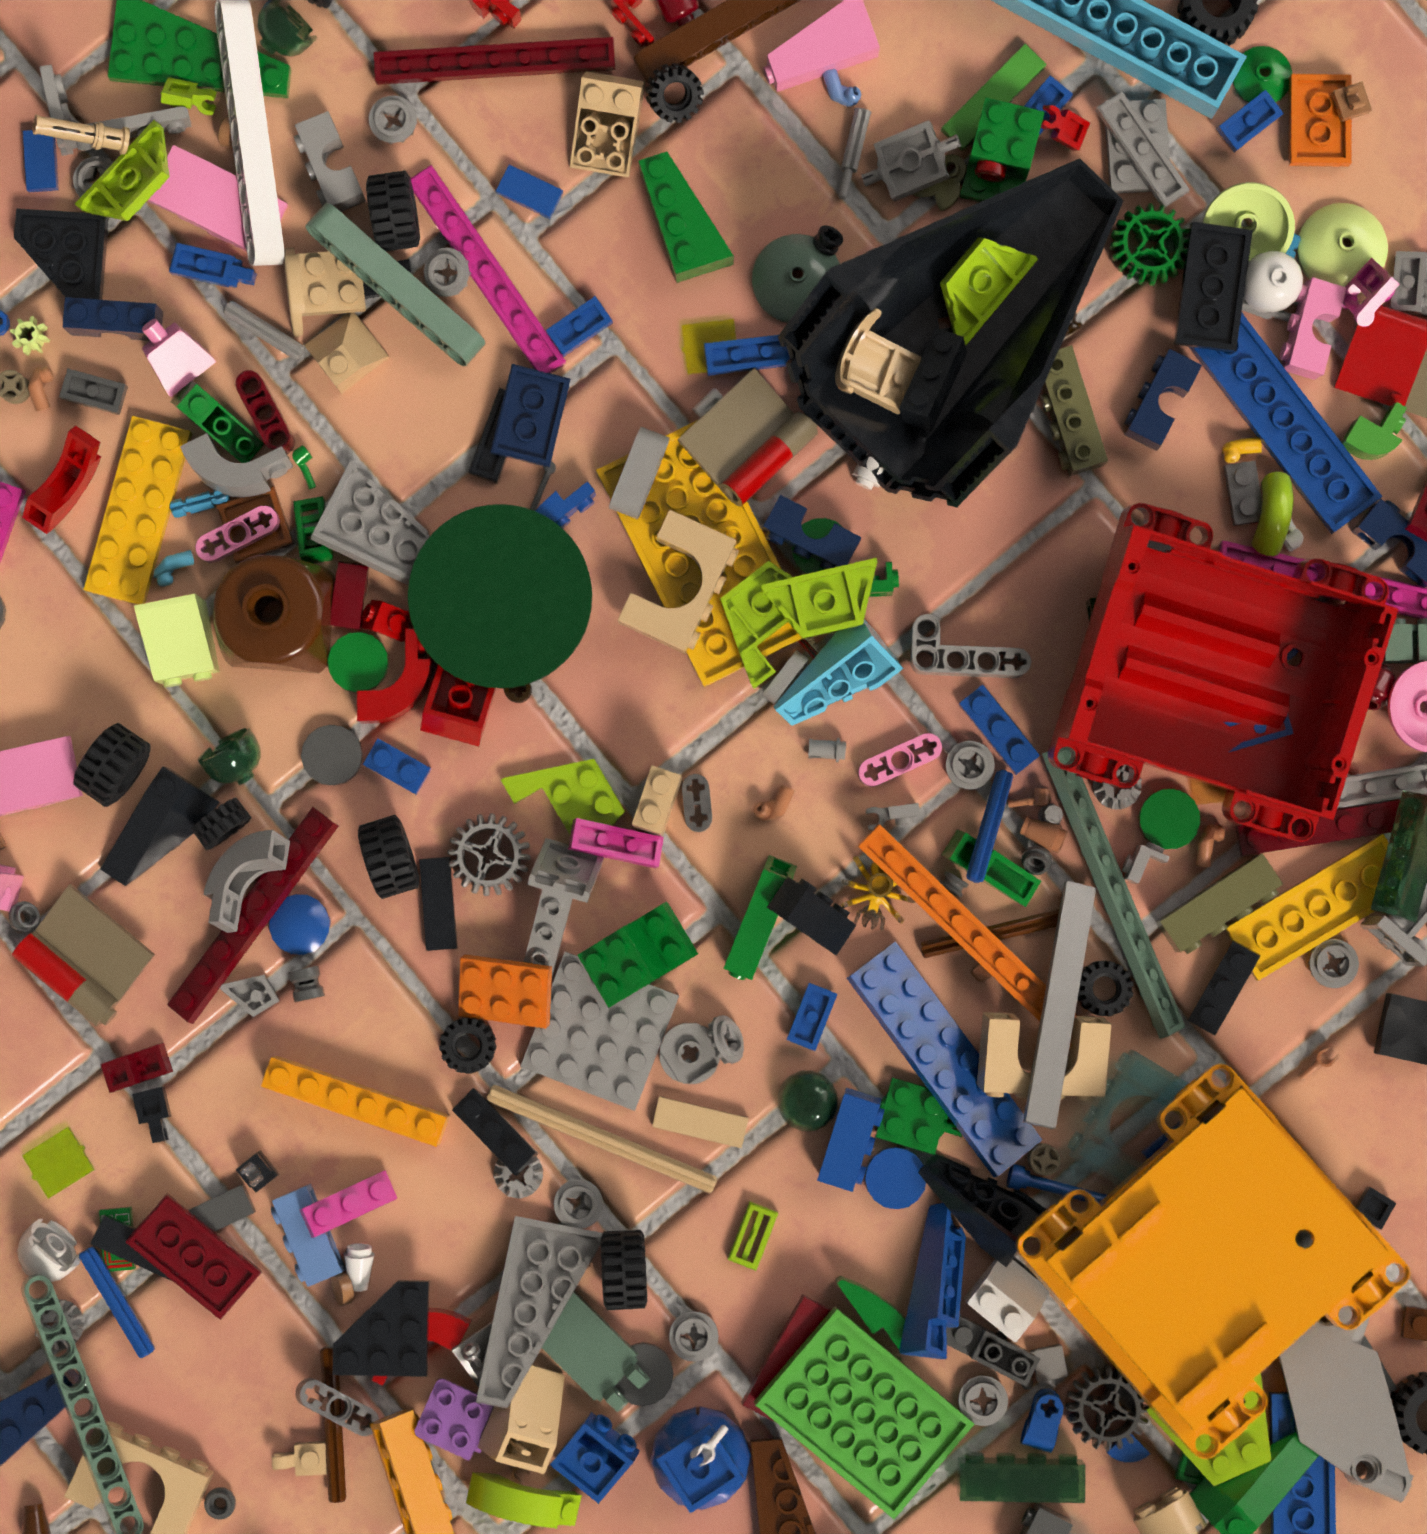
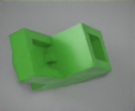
M1398 402L1394 403L1389 407L1379 426L1360 415L1353 421L1341 443L1351 455L1360 459L1375 460L1384 457L1402 442V439L1392 433L1397 435L1403 427L1406 418L1402 416L1407 407Z

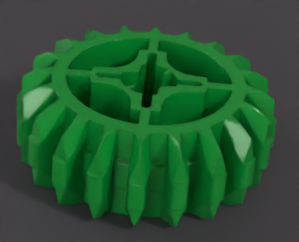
M1148 203L1145 212L1138 205L1134 209V214L1130 211L1125 212V221L1120 219L1117 221L1116 227L1119 230H1113L1111 233V237L1116 241L1110 244V249L1119 252L1112 256V261H1122L1117 269L1119 272L1124 271L1126 268L1129 270L1126 276L1127 280L1132 279L1135 274L1139 276L1137 279L1138 285H1142L1145 278H1148L1149 285L1154 286L1157 277L1162 284H1165L1168 281V275L1176 278L1179 274L1177 269H1184L1185 261L1183 259L1186 258L1188 238L1184 237L1189 235V228H1180L1185 221L1184 218L1181 217L1176 221L1173 219L1176 213L1175 209H1172L1167 215L1163 213L1165 210L1164 205H1160L1158 210L1154 211L1153 204ZM1142 224H1156L1161 226L1162 229L1152 230L1147 225L1143 226ZM1131 230L1136 234L1134 238L1138 242V247L1132 254L1128 247V234ZM1169 236H1171L1174 243V255L1171 260L1166 255L1168 251L1164 246V242ZM1159 239L1154 250L1153 246L1151 249L1147 247L1143 250L1148 240L1150 243L1151 240L1155 242ZM1150 259L1156 265L1159 263L1160 266H1148L1139 261Z

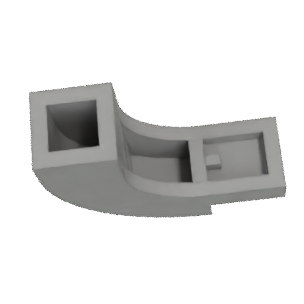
M207 433L180 446L189 465L207 486L233 497H252L267 493L271 489L266 480L279 478L286 474L288 469L293 467L282 446L246 463H234L221 457L214 442Z
M273 830L255 832L238 840L223 853L208 877L203 894L212 899L209 912L210 924L227 933L237 932L245 891L261 874L286 869L290 846L288 839Z

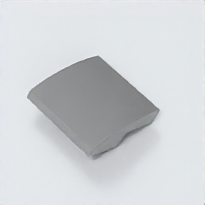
M1396 251L1393 278L1400 285L1395 289V293L1391 297V308L1414 316L1427 317V252Z

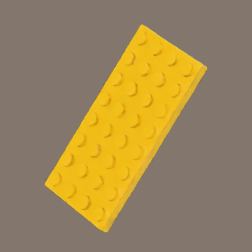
M694 421L666 435L670 438L639 518L635 519L620 512H617L665 608H678L688 604L696 597L702 584L701 571L692 558L657 542V535L669 509L736 540L735 548L739 550L733 566L727 565L722 576L726 577V581L720 594L714 593L709 604L714 606L707 622L700 621L696 631L701 634L693 650L688 648L686 652L703 687H706L744 668L720 598L766 562L770 561L780 569L781 567L748 502L742 507L731 502L677 441L696 422ZM629 454L596 470L610 500ZM786 623L759 644L757 648L764 657H767L802 638L789 623Z

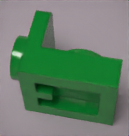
M885 562V580H880V576L874 575L869 597L892 596L894 588L899 587L898 569H892V562Z

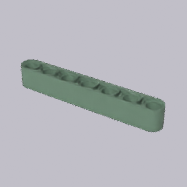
M325 203L305 225V228L315 240L456 363L464 367L467 366L483 348L486 342L475 329L336 207Z

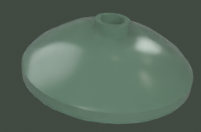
M791 234L777 238L761 251L754 264L752 272L754 295L763 310L781 322L788 323L824 274L831 267L840 264L836 255H825L818 251L813 244L814 237ZM794 270H801L803 276L799 279L794 278L792 272Z

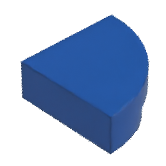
M1132 1434L1130 1435L1133 1437L1134 1443L1130 1444L1124 1438L1122 1439V1449H1118L1114 1442L1111 1450L1106 1451L1112 1458L1128 1463L1140 1461L1150 1455V1452Z

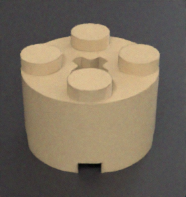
M1177 1486L1162 1493L1160 1496L1163 1500L1154 1505L1147 1502L1134 1510L1136 1517L1133 1521L1140 1534H1197L1198 1531L1195 1528L1197 1525L1202 1528L1207 1526L1188 1490L1182 1491Z

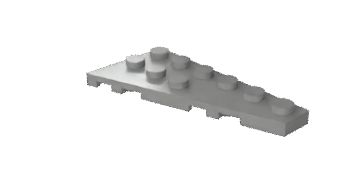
M350 461L312 533L311 540L408 585L415 559L426 540L430 537L428 531L397 502L386 497L378 489L379 486L371 479L365 478L358 471V467Z
M515 1216L476 1403L508 1408L600 1247L603 1233Z

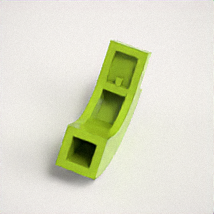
M472 1472L466 1504L487 1514L509 1521L532 1526L557 1528L558 1525L575 1526L582 1495L575 1491L545 1490L521 1485L499 1474Z

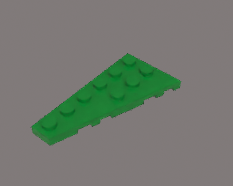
M117 0L108 79L110 81L164 86L167 78L170 77L198 83V89H212L216 92H225L217 33L143 0ZM257 51L263 96L288 98L292 70L290 65Z

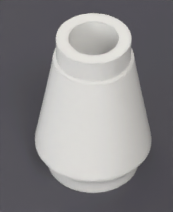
M350 1244L347 1246V1252L344 1253L347 1275L352 1282L355 1292H362L368 1289L375 1255L372 1252V1246L369 1244Z

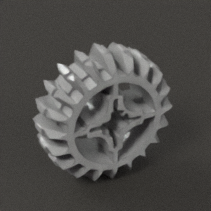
M479 814L477 815L478 825L476 826L471 819H467L466 825L469 827L467 832L461 827L456 829L463 836L461 840L454 837L450 840L451 843L458 845V849L448 850L449 855H457V860L448 863L449 867H460V870L453 874L454 878H460L465 875L466 878L462 881L461 886L466 888L473 882L471 892L477 894L480 886H484V896L490 895V887H494L496 895H501L502 889L500 885L504 884L506 889L510 891L513 889L509 881L511 878L518 883L522 881V878L516 874L517 870L528 871V867L520 865L521 859H531V855L522 854L521 850L529 848L530 844L528 842L520 844L518 841L526 834L521 831L514 835L513 831L518 825L512 822L506 828L507 817L502 816L499 823L496 824L495 814H489L488 823H485L483 815ZM483 830H494L492 836L484 845H476L469 842L475 834ZM503 833L510 839L513 845L514 860L504 856L500 851ZM489 846H493V853L503 858L504 861L497 859L493 861L490 859V863H485L486 857L482 853L475 851V849L488 850ZM465 850L475 854L479 860L476 876L470 872L466 865ZM500 864L510 868L506 874L498 879L484 880L486 874L489 873V870L494 865Z

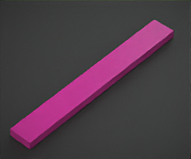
M428 166L410 178L415 196L449 246L460 251L469 261L468 266L471 278L535 370L551 374L565 365V359L433 166Z
M1224 540L1221 541L1218 551L1224 556L1293 577L1296 566L1305 560L1280 553L1276 556H1267L1259 553L1253 547ZM1311 564L1307 569V575L1312 581L1317 578L1318 571ZM1382 578L1389 588L1386 605L1399 608L1397 614L1417 619L1427 618V588ZM1369 583L1365 588V593L1368 598L1372 599L1376 590L1373 584ZM1322 595L1323 597L1344 601L1338 598Z

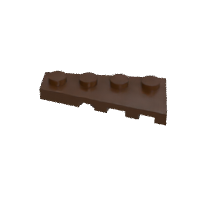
M782 1437L751 1440L760 1534H816Z

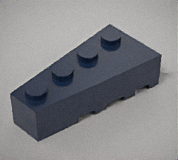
M74 1369L67 1370L63 1375L64 1384L66 1386L74 1385L78 1381L79 1375ZM52 1373L0 1401V1467L66 1409Z

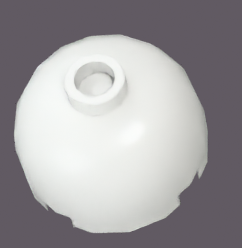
M1268 251L1256 255L1248 261L1244 300L1250 307L1263 313H1274L1286 309L1296 301L1302 290L1303 275L1300 266L1293 257L1284 252Z
M38 1219L20 1238L17 1249L19 1262L23 1271L28 1276L42 1275L51 1282L61 1280L80 1264L79 1254L81 1251L76 1254L74 1246L77 1242L66 1228L52 1220L45 1224L41 1223L43 1219Z

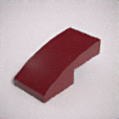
M344 561L338 562L331 606V626L360 630L364 597L367 595L368 566Z
M164 1043L100 1064L109 1093L173 1072Z

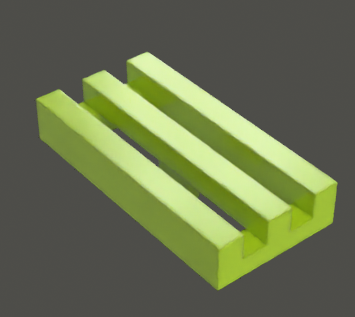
M749 1201L728 1260L757 1271L778 1212ZM755 1210L758 1212V1215L740 1258L736 1254L752 1212ZM764 1214L768 1215L770 1218L754 1260L750 1262L747 1259Z

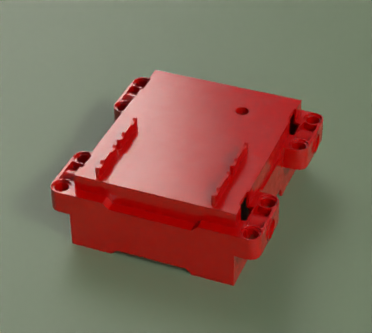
M1136 503L1123 509L1103 571L1101 586L1049 746V762L1052 766L1074 773L1076 776L1122 788L1133 787L1140 778L1143 765H1149L1226 789L1222 812L1224 817L1231 822L1275 837L1279 836L1298 842L1308 841L1315 833L1319 817L1334 820L1399 608L1385 604L1389 592L1387 583L1380 577L1362 572L1356 568L1319 558L1301 561L1296 566L1293 577L1224 556L1221 552L1210 549L1214 533L1210 525L1203 521L1146 503ZM1135 509L1140 510L1144 516V521L1140 526L1135 525L1131 519V514ZM1194 527L1199 529L1202 534V540L1199 544L1193 543L1190 538V532ZM1149 540L1172 547L1170 550L1162 552L1149 548L1147 545ZM1311 564L1318 571V576L1314 581L1310 580L1307 575V569ZM1369 583L1373 584L1376 590L1372 599L1368 598L1365 593V588ZM1324 595L1344 600L1345 604H1338L1336 607L1314 599ZM1292 648L1298 650L1301 655L1300 662L1295 666L1287 663V655ZM1287 715L1289 716L1294 734L1229 752L1242 742L1286 730L1284 720ZM1223 722H1232V723H1241V724H1237V725H1234V726H1230V727H1229L1228 725H1226V724L1223 723ZM1254 725H1266V731L1261 734L1256 733ZM1063 747H1067L1071 753L1070 760L1065 764H1061L1058 760V752ZM1125 765L1129 770V776L1125 781L1120 782L1117 779V770L1120 766ZM1239 801H1242L1245 805V812L1241 817L1237 818L1233 811L1234 806ZM1297 819H1300L1303 829L1301 833L1294 835L1292 824Z

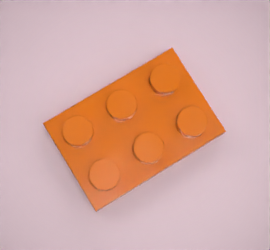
M1352 74L1290 75L1289 166L1349 167L1352 164V119L1340 122L1331 96L1334 90L1352 85Z
M464 954L460 958L458 1016L547 1028L550 1025L552 966Z

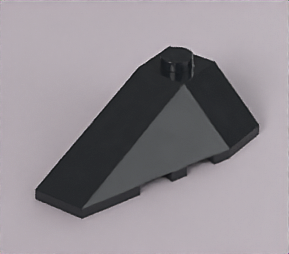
M163 766L145 791L100 870L124 886H128L154 866L162 857L176 849L183 841L194 834L192 827L213 809L215 810L220 802L172 769Z
M937 1153L918 1172L977 1244L1006 1268L1019 1254L1016 1250L1017 1238L1046 1210L1024 1192L1015 1189L1011 1192L997 1185V1180L990 1177L984 1180L971 1173L970 1168ZM1028 1237L1023 1241V1248L1031 1237Z

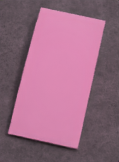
M173 145L167 156L170 177L148 201L176 214L180 219L206 230L208 234L247 251L237 176ZM278 199L281 221L288 204Z
M71 736L0 751V817L83 796L82 791L73 785L77 764Z

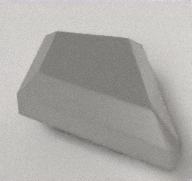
M265 975L225 983L220 987L226 995L252 1017L280 1001Z

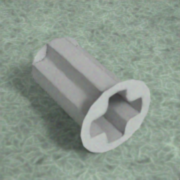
M1054 804L1041 807L1038 812L1039 820L1053 824H1060L1063 817L1062 809Z

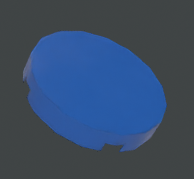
M893 1147L883 1149L875 1154L867 1165L865 1173L867 1190L874 1201L885 1208L897 1210L909 1207L919 1200L925 1190L926 1182L918 1174L924 1165L917 1155L905 1148Z

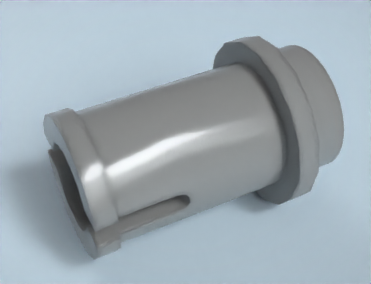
M837 738V741L809 739L808 758L836 759V762H839V759L845 760L846 741H840V738Z

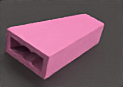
M863 0L842 1L767 55V66L763 67L768 84L774 83L776 91L779 92L822 77V74L830 69H837L839 71L878 57L880 46Z

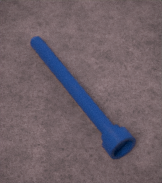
M1018 1164L1010 1166L1006 1181V1187L1020 1190V1188L1026 1189L1028 1186L1064 1196L1071 1190L1081 1189L1091 1194L1097 1202H1100L1107 1196L1099 1192L1031 1175L1030 1171L1025 1170V1166ZM1077 1194L1072 1197L1073 1199L1086 1202L1082 1195Z

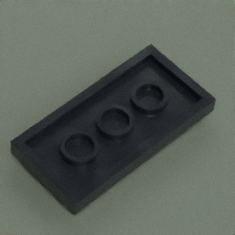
M1192 222L1190 224L1174 345L1232 353L1236 351L1253 230Z

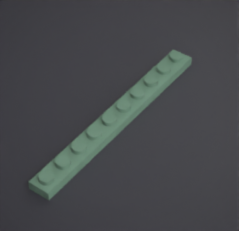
M1063 747L1058 752V760L1061 764L1067 763L1071 758V753L1067 747ZM1048 751L1042 753L1046 769L1051 775L1058 798L1063 804L1069 824L1080 845L1081 853L1090 869L1093 882L1097 886L1105 911L1109 915L1116 932V938L1121 944L1128 961V967L1132 971L1138 985L1140 996L1144 1000L1150 1014L1152 1025L1160 1039L1168 1037L1185 1028V1024L1083 778L1052 766L1048 760Z

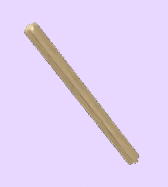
M493 1085L489 1090L487 1101L707 1193H711L716 1185L717 1177L715 1175L500 1086Z

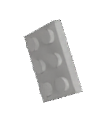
M1166 99L1129 101L1170 160ZM1105 125L1109 187L1116 194L1151 192Z

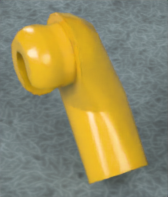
M1259 437L1244 438L1225 443L1221 451L1224 454V460L1227 463H1235L1239 461L1240 454L1261 453V439Z

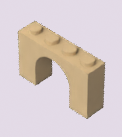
M669 509L657 535V542L689 556L696 562L702 574L701 588L691 602L678 608L661 607L630 593L618 618V623L686 654L688 648L692 650L695 648L701 634L696 631L700 621L707 622L714 606L709 604L714 593L720 594L726 581V577L722 576L727 565L733 566L739 550L735 548V539Z
M983 1012L977 1085L990 1097H1004V1093H1016V1096L1020 1098H1027L1031 1074L1022 1070L1018 1061L1020 1019L1013 1013ZM1074 1017L1071 1047L1067 1058L1061 1100L1065 1099V1095L1076 1096L1077 1099L1084 1101H1093L1095 1097H1105L1111 1023L1104 1017Z
M106 1421L121 1464L126 1462L145 1463L154 1468L163 1481L165 1498L150 1534H187L214 1471L209 1470L208 1465L203 1461L184 1459L179 1456L180 1452L168 1446H163V1448L151 1444L152 1440L141 1434L130 1435L123 1431L124 1428L121 1425L112 1421ZM94 1428L88 1444L92 1445L100 1440L101 1431L99 1428ZM82 1455L64 1497L93 1510L101 1500L84 1455ZM110 1457L102 1458L97 1463V1471L100 1474L107 1473L112 1468Z

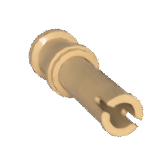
M35 115L33 120L32 132L35 135L39 134L88 143L95 150H100L101 148L118 150L119 154L125 155L128 150L130 139L128 127L123 126L122 129L104 126L102 122L87 125ZM53 127L74 130L77 133L53 129ZM106 137L116 138V140L107 139Z

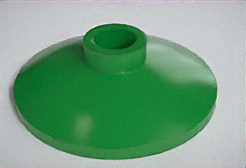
M1267 46L1253 47L1242 53L1247 57L1233 81V86L1238 95L1249 103L1264 90H1267L1275 102L1281 100L1289 90V77L1292 74L1291 65L1287 58L1280 51ZM1261 68L1267 69L1269 76L1263 77L1259 70Z

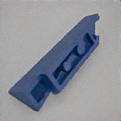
M944 1203L931 1205L928 1209L899 1352L903 1355L947 1359L946 1327H959L966 1235L962 1227L954 1225L951 1219V1212Z

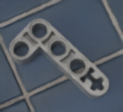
M924 614L917 617L911 628L910 665L913 671L921 675L1019 678L1031 666L1030 655L1027 651L1020 648L940 645V623L933 615ZM921 622L930 623L934 630L933 635L930 637L920 635L917 629L918 624ZM920 652L930 654L933 660L932 665L926 668L921 667L916 660L917 654ZM951 653L959 654L963 659L962 667L957 669L950 667L947 663V656ZM986 654L992 658L993 667L991 669L985 670L978 665L977 660L980 655ZM1000 655H1003L1002 661H1011L1014 656H1018V661L1023 662V665L1017 671L1014 670V665L1004 664L1001 667L1002 671L998 670L1001 662Z

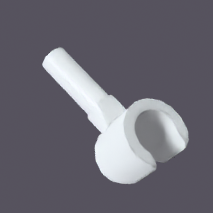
M1291 518L1289 534H1287L1284 542L1285 547L1290 552L1300 547L1303 542V534L1299 529H1296Z
M722 1425L707 1443L694 1448L690 1453V1457L693 1458L701 1452L704 1459L699 1466L712 1462L715 1458L714 1448L728 1431V1428Z

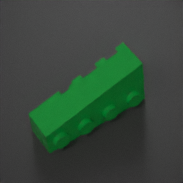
M666 151L638 160L639 171L676 283L734 265V255L669 153Z

